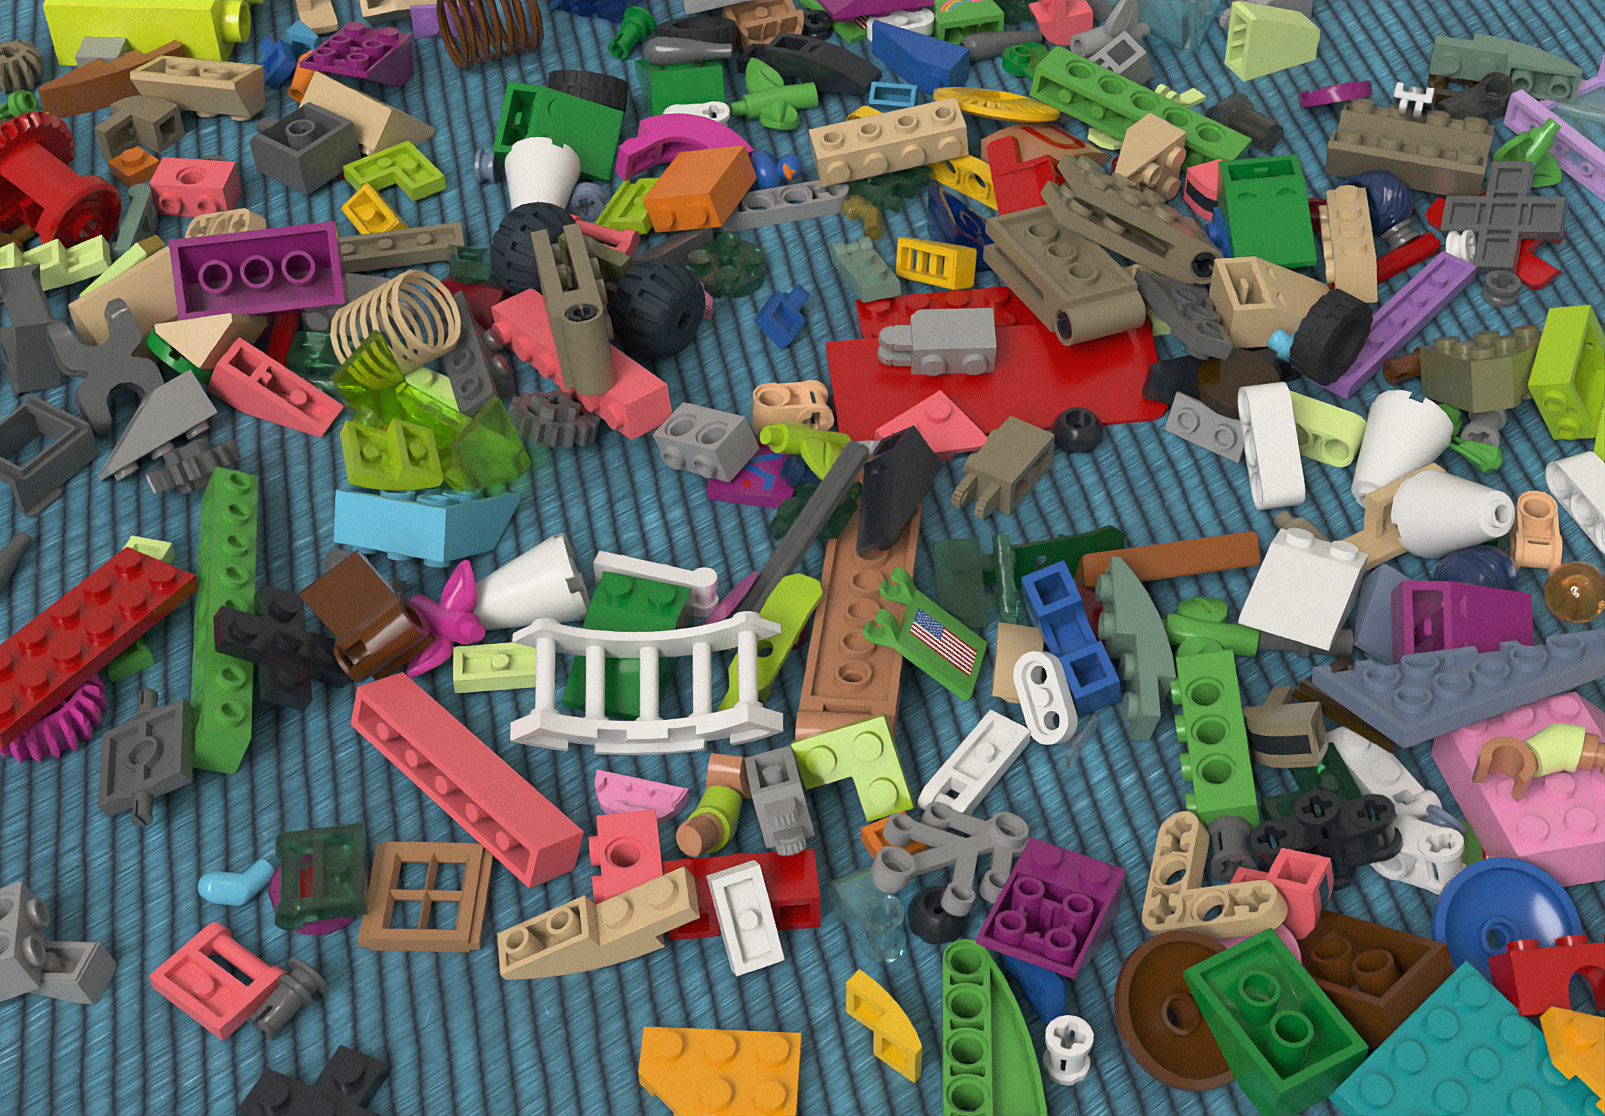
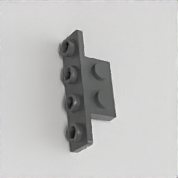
M459 291L452 297L457 304L461 319L460 339L455 349L442 356L459 413L468 418L497 398L502 402L514 392L509 380V376L512 375L511 368L500 352L504 349L500 338L492 329L486 331L474 319L467 296L462 291ZM445 299L446 304H447L448 307L450 308V311H451V314H452V318H453V321H454V325H455V320H454L452 308H451V306L449 305L447 299ZM438 304L436 310L443 324L445 344L448 338V322L442 307ZM430 312L433 326L438 339V329L436 326V322L433 315Z

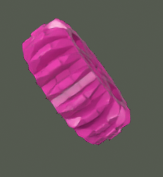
M97 673L94 674L7 747H0L2 757L5 759L13 756L21 764L32 756L40 764L47 755H53L59 760L61 751L65 749L77 751L79 740H92V729L102 727V715L107 712V702L104 696L106 691L102 679H99Z

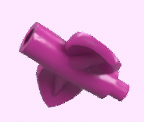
M463 560L459 563L444 587L440 604L420 594L414 595L409 599L431 625L430 632L436 637V640L410 659L407 676L414 678L445 662L453 653L454 642L467 645L474 641H481L484 638L485 627L480 623L479 618L473 614L476 607L477 590L470 561Z

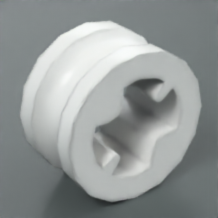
M1465 230L1460 235L1457 231H1450L1446 240V252L1473 264L1477 247L1474 232L1472 230Z

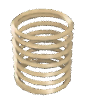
M409 269L338 309L331 321L330 336L335 355L342 367L355 380L369 387H384L455 349L460 339L461 319L457 304L451 293L437 278L423 270ZM419 278H424L432 282L444 294L445 298L447 299L449 305L452 308L455 325L450 308L446 304L441 294L437 292L428 282L423 281ZM407 283H415L427 289L442 307L448 322V338L445 344L444 328L438 311L431 300L418 288ZM400 289L416 294L430 310L438 329V343L436 346H434V334L430 321L423 309L408 294L400 291ZM399 297L406 300L422 319L428 335V345L424 343L420 327L411 312L398 301ZM387 302L391 304L392 309L387 306ZM358 312H360L359 320L363 338L370 352L383 366L391 369L390 371H385L376 366L365 354L356 331ZM401 312L405 314L408 321L414 328L415 335L409 330L407 324L405 323L401 315ZM367 315L371 318L373 332L379 344L393 359V363L386 360L375 348L368 334ZM388 315L394 319L400 333L405 338L407 348L400 342L399 336L389 322ZM349 316L352 341L360 358L371 370L381 376H374L365 371L355 360L346 337V326ZM339 322H340L339 333H340V337H341V342H342L343 350H344V352H345V354H346V356H347L349 362L352 364V366H353L361 375L357 374V373L348 365L347 361L345 360L344 356L342 355V353H341V351H340L339 344H338V340H337V329H338V324H339ZM378 323L383 327L385 333L387 334L391 342L392 349L387 345L386 341L384 340L379 330Z

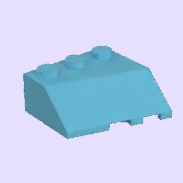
M359 486L336 490L334 542L351 545L352 552L358 549L362 554L377 553L379 550L387 552V558L392 560L405 561L413 560L414 557L424 559V565L429 567L451 566V560L494 550L520 503V494L505 492L503 495L482 499V490L454 489L444 490L440 494V486L406 491L378 490Z

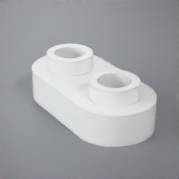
M926 8L918 12L891 11L885 17L871 16L867 20V38L872 42V23L875 20L929 36L934 31L935 16L932 11Z
M1032 651L1022 655L1015 664L1013 678L1027 728L1031 730V736L1037 742L1045 745L1067 742L1076 731L1078 719L1060 660L1049 652ZM1042 668H1044L1047 673V678L1044 683L1040 679V672ZM1055 713H1057L1060 718V724L1058 728H1056L1053 723V717Z

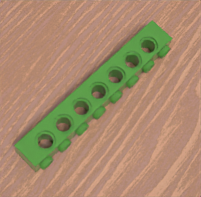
M215 466L200 504L197 564L198 590L196 591L190 704L194 708L192 767L235 775L251 740L253 663L215 652L213 617L222 605L255 615L258 476Z

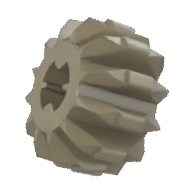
M16 39L13 42L5 40L4 43L0 44V91H3L5 95L18 90L34 89V84L43 81L42 75L45 73L43 68L45 65L42 55L39 54L38 49L34 47L32 42H22L21 39Z

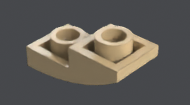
M998 622L995 639V662L992 674V696L1001 697L1010 703H1020L1013 678L1014 667L1022 655L1032 651L1043 652L1044 640L1038 628Z

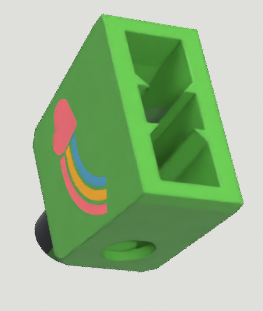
M934 0L935 5H932V12L935 16L934 36L936 39L959 45L964 36L973 33L1004 30V13L993 0Z

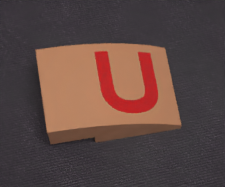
M1050 122L1019 123L999 130L981 140V160L988 164L987 146L989 143L1010 135L1018 139L1022 162L1047 154L1061 161L1066 153L1076 159L1083 155L1102 167L1110 162L1111 155Z

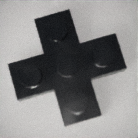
M262 584L254 595L255 615L223 605L214 615L215 652L258 664L260 696L263 701L304 712L313 701L311 680L343 688L350 679L335 657L334 644L336 639L306 630L304 600L299 595ZM343 654L345 660L350 666L349 657Z
M340 1045L312 1086L266 1068L238 1107L237 1113L238 1116H382L366 1108L388 1077L387 1066L382 1061Z

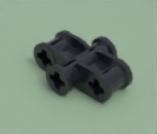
M1310 791L1297 800L1294 806L1295 815L1263 822L1255 827L1250 835L1251 848L1260 858L1258 871L1268 873L1281 848L1331 858V863L1336 864L1338 871L1337 877L1333 875L1332 891L1349 887L1358 875L1357 867L1394 858L1403 847L1402 834L1393 823L1396 818L1395 805L1391 799L1379 794L1365 795L1340 803L1338 797L1330 791ZM1315 805L1320 807L1322 815L1320 818L1316 816ZM1369 809L1374 811L1375 822L1370 820ZM1376 834H1381L1384 844L1382 847H1379ZM1270 835L1275 836L1277 843L1275 848L1272 847ZM1325 838L1328 839V843L1324 842Z

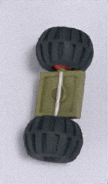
M545 202L521 204L511 210L507 217H504L499 224L498 231H495L492 239L494 243L490 248L492 270L499 282L514 295L528 289H534L542 295L530 232L547 229L550 244H559L569 288H574L563 226L577 223L576 220L563 208ZM591 238L595 258L597 257L601 279H603L608 300V304H606L607 313L610 315L612 329L618 340L634 354L651 359L672 357L685 349L699 330L698 327L702 323L703 311L706 306L703 286L695 274L680 262L663 258L643 260L632 267L631 257Z

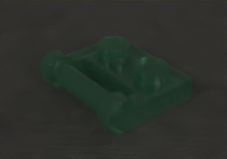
M363 823L290 831L277 836L275 839V855L280 859V903L275 907V924L277 927L284 930H295L301 928L305 922L368 914L366 833ZM313 853V897L300 898V859L305 854Z

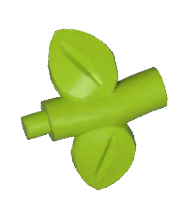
M790 421L764 426L758 432L761 443L769 445L773 452L793 456L801 454L810 469L821 480L824 479L842 452V449L851 441L845 433L815 430L811 426Z

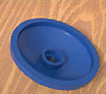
M1508 857L1481 860L1457 872L1440 892L1435 903L1431 922L1432 940L1447 945L1454 971L1467 961L1491 984L1492 978L1488 957L1506 953L1505 943L1538 939L1539 948L1556 947L1555 938L1583 935L1578 912L1565 889L1550 874L1538 866ZM1489 931L1497 937L1498 944L1496 949L1492 948L1487 942ZM1574 973L1569 981L1568 989L1571 987L1574 980L1576 979L1577 973Z

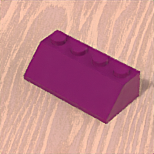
M335 221L168 240L179 321L228 313L270 317L339 309L350 303L345 265Z

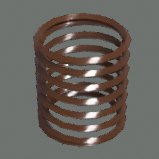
M437 0L436 9L440 32L453 63L464 71L467 68L474 67L476 62L484 65L488 59L493 62L497 61L500 55L508 58L512 52L520 55L525 48L529 51L541 48L544 39V29L537 0H527L532 19L533 39L527 30L521 0H511L520 32L515 24L508 0H500L508 35L499 17L495 0H486L494 25L495 37L487 21L483 1L472 0L478 15L483 41L474 22L470 0ZM457 1L465 17L470 43L458 12ZM445 3L453 16L460 37L462 54L451 33L446 17ZM515 38L520 43V47L518 48L514 46ZM502 40L508 47L506 51L502 50ZM490 44L495 49V54L493 55L490 53ZM477 46L483 53L482 58L477 56Z

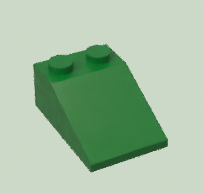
M647 59L634 60L635 70L648 112L652 116L662 115L666 108L675 104H703L712 101L725 103L722 65L713 59L695 63L669 64L666 66H656Z
M604 571L589 603L583 629L613 632H655L692 628L694 622L691 588ZM574 656L562 699L563 707L586 711V656ZM680 656L659 657V705ZM605 658L606 716L635 721L640 717V658Z
M1271 927L1184 970L1183 977L1238 1086L1261 1116H1294L1330 1097L1365 1061L1369 1049L1368 1045Z

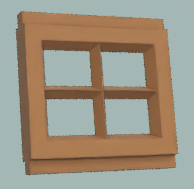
M386 841L385 844H377L358 937L359 947H368L370 951L471 953V950H480L494 856L480 843ZM401 864H428L424 890H397ZM438 864L465 865L461 891L434 890ZM394 901L422 902L417 929H389ZM432 902L459 903L455 930L427 929Z

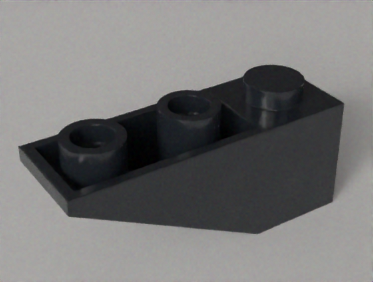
M914 425L883 438L864 465L856 551L859 555L875 549L885 551L898 542L901 537L900 530L906 522L917 514L918 508L916 506L922 497L935 487L933 481L944 466Z

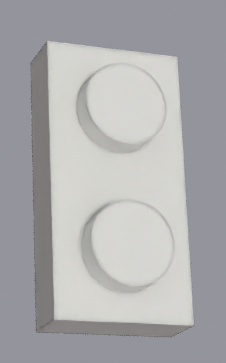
M752 860L707 875L731 971L736 976H740L785 960L760 864Z

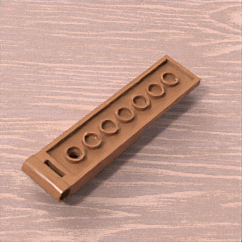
M864 468L861 469L832 513L820 582L823 599L817 605L800 705L796 719L795 740L886 713L895 741L905 657L892 647L868 641L863 635V628L868 621H871L876 627L884 628L875 621V615L880 609L890 611L900 627L907 605L891 602L880 595L879 586L884 579L894 586H900L892 581L890 577L892 570L896 567L905 569L914 582L924 497L916 506L918 508L917 514L906 522L900 530L901 537L896 544L885 551L875 549L859 555L856 551Z

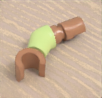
M1567 723L1551 724L1525 741L1503 736L1493 738L1484 744L1472 776V782L1484 783L1487 775L1493 772L1509 775L1515 780L1511 795L1518 803L1525 797L1533 777H1542L1563 770L1574 773L1576 768L1591 771L1593 766L1600 767V774L1605 775V743L1599 742L1598 735L1586 733L1584 726Z

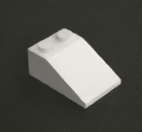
M1281 528L1268 549L1242 609L1238 623L1329 651L1356 603L1369 554L1358 551L1355 545L1348 542L1333 541L1330 543L1314 538L1311 532L1304 529L1289 528L1285 530Z

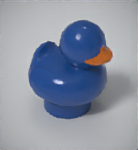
M756 150L752 153L750 160L757 179L749 188V192L780 187L782 178L790 181L798 178L803 172L802 160L795 154H785L779 160L774 154L768 153L765 150Z

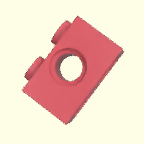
M163 157L149 183L157 215L196 217L203 214L234 210L242 194L236 162Z
M656 809L596 816L598 836L588 837L591 867L601 866L602 874L592 876L595 905L663 876Z

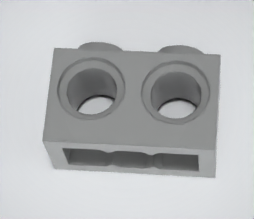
M682 402L653 434L661 451L660 457L670 468L675 470L681 469L699 474L705 478L711 477L730 482L760 449L746 417Z
M23 881L0 888V1002L39 989L42 965L46 962L44 939L45 929L50 923L49 911L45 902L40 897L35 898Z

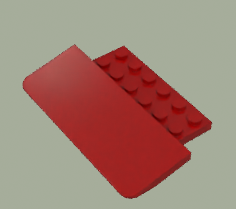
M994 286L972 290H952L925 294L914 293L865 303L860 299H855V312L861 339L826 342V360L838 432L847 434L851 441H875L876 429L940 390L986 436H989L993 429H999L1010 416L1043 430H1052L1051 426L1055 418L1061 412L1073 407H1082L1090 410L1097 415L1102 425L1155 421L1162 418L1167 412L1168 404L1145 399L1142 395L1149 366L1159 362L1147 314L1145 322L1140 328L1065 346L1059 341L1055 331L1051 332L1008 286ZM993 308L997 346L993 373H981L978 375L952 373L929 376L925 374H911V366H885L884 363L881 364V361H878L877 352L878 347H880V342H878L879 332L885 326L910 325L911 316L917 310Z

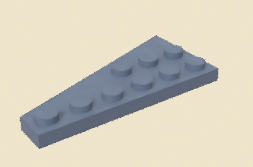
M1598 629L1552 635L1547 637L1545 645L1538 646L1521 645L1517 640L1500 642L1499 651L1478 653V649L1475 646L1408 654L1402 656L1400 664L1376 665L1372 659L1355 661L1354 670L1332 673L1329 665L1312 667V684L1402 748H1407L1605 677V630Z

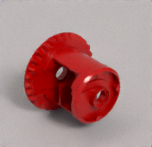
M33 111L24 113L0 126V233H7L11 228L18 229L22 223H25L40 235L39 241L42 242V245L58 238L63 246L68 249L99 235H102L108 241L120 219L121 196L118 190L102 177L96 175L81 177L72 170L70 162L75 158L72 151L75 147V143L72 140V132L63 120L50 112Z

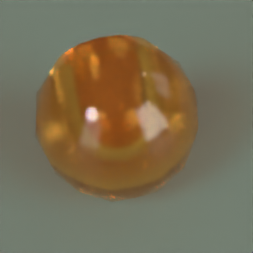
M1584 561L1563 563L1557 566L1546 579L1544 585L1545 603L1554 616L1564 622L1579 624L1591 621L1605 609V576L1598 567Z

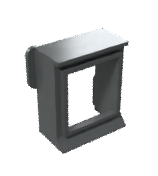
M40 264L0 269V299L4 302L13 326L0 328V344L8 362L5 363V372L14 397L19 396V393L61 387L60 369L46 339V326L58 321L54 318L41 286Z
M29 393L27 395L28 401L0 421V481L11 486L19 511L24 513L27 518H35L63 496V490L60 486L96 458L99 452L90 423ZM41 434L56 440L22 468L5 459L9 455L21 451Z

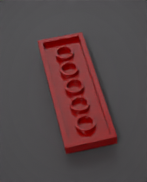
M126 547L0 645V747H7L198 590L196 575Z

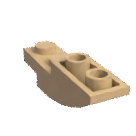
M683 866L596 905L584 895L497 933L500 975L505 980H518L580 973L614 965L665 947L663 933L700 918L694 876Z

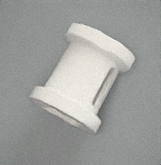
M1064 1015L1057 1017L1046 1028L1045 1043L1047 1049L1043 1055L1042 1067L1047 1072L1050 1080L1060 1085L1070 1086L1076 1082L1083 1081L1090 1070V1057L1088 1053L1093 1047L1094 1034L1091 1026L1077 1016ZM1071 1030L1075 1031L1074 1042L1069 1041ZM1061 1059L1066 1060L1065 1071L1061 1070Z

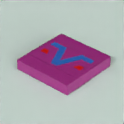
M754 435L760 449L730 482L710 477L707 486V499L789 511L792 509L799 487L798 485L789 487L786 485L785 480L780 478L782 464L788 455L773 452L769 445L761 443L759 435Z

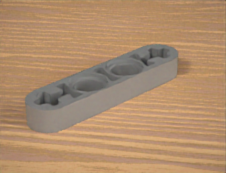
M816 180L747 192L722 227H713L712 229L716 233H728L837 214L846 210L849 205V187L844 182L821 188L820 181ZM790 201H802L803 203H800V204H790V203H787V202H790ZM754 207H764V208H767V209H764V210H752L751 208H754Z

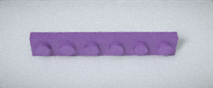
M1445 251L1438 254L1372 316L1373 323L1370 327L1369 337H1367L1364 348L1357 356L1358 358L1349 367L1348 371L1335 383L1332 382L1329 386L1323 385L1321 387L1348 400L1383 366L1384 360L1391 359L1475 279L1477 266Z

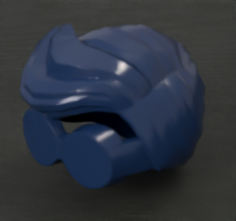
M1375 170L1363 172L1359 175H1350L1342 184V186L1366 187L1372 233L1379 236L1408 219L1414 208V197L1411 190L1404 181L1390 171Z
M1479 544L1468 547L1465 550L1454 551L1443 558L1435 569L1433 581H1451L1513 591L1519 581L1520 573L1518 566L1514 564L1513 556H1509L1494 546Z

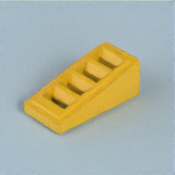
M898 237L895 275L952 290L971 288L974 285L977 251L974 248ZM914 249L917 250L916 270L913 269ZM929 253H930V257H929V270H928V272H927V268H928V255H929ZM943 256H945V257H944V269H943V274H942Z

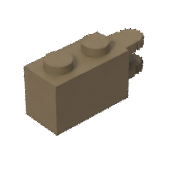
M1010 416L999 429L995 428L991 431L986 443L977 453H972L967 458L963 468V476L965 477L955 488L950 501L951 505L961 510L972 499L976 500L974 515L982 520H986L995 509L1010 515L1052 467L1055 434Z

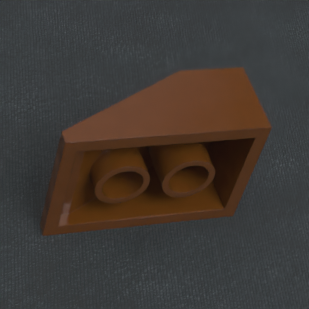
M1325 909L1317 925L1307 937L1296 940L1301 954V965L1368 1047L1374 1050L1389 1038L1455 972L1447 945L1444 943Z

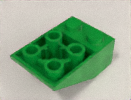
M508 82L492 151L502 168L505 169L506 155L511 152L512 146L516 142L530 137L552 139V145L563 148L564 144H566L579 156L581 165L579 179L610 183L625 114L623 111L545 86Z
M1291 154L1218 162L1217 203L1232 258L1255 256L1278 266L1291 269L1317 265L1305 178L1298 155Z

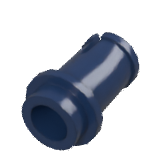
M801 454L797 456L788 455L784 460L780 470V478L785 480L786 485L789 487L798 485L815 492L822 480L810 469Z

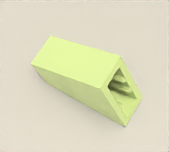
M1242 1L1232 2L1224 64L1244 82L1316 60L1317 47L1320 41V29L1298 11Z

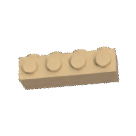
M956 97L809 129L812 157L821 188L969 155L967 127Z
M1344 185L1335 190H1327L1326 205L1319 206L1326 283H1334V290L1337 288L1365 303L1378 302L1377 262L1366 187L1358 188L1353 185Z

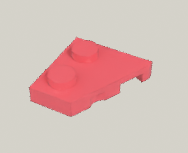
M941 390L875 430V441H881L887 436L914 425L941 462L953 460L956 453L976 450L978 452L988 438Z

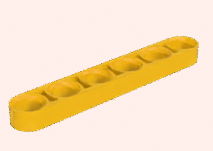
M861 106L849 114L846 121L882 114V112L869 106ZM967 155L948 159L953 165L956 174L947 167L945 160L911 168L998 211L990 166L976 157ZM975 174L981 177L986 188H983L977 182Z

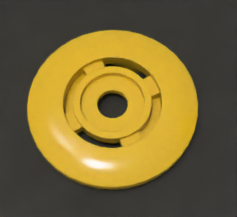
M943 87L933 91L934 100L941 101L956 97L962 113L977 117L1016 123H1045L1060 118V110L1040 100L1014 93L970 87Z

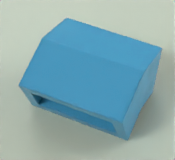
M872 81L869 106L882 113L918 106L917 85Z

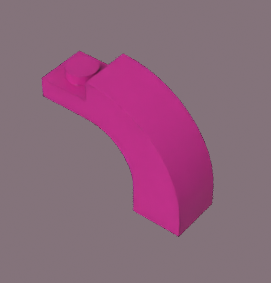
M684 113L662 114L640 121L638 136L627 139L619 146L615 172L626 181L655 165L672 162L679 152L745 145L749 158H751L754 150L736 132L712 119Z

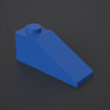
M878 20L872 23V54L907 83L917 85L918 91L933 95V91L937 88L962 87L969 79V48Z

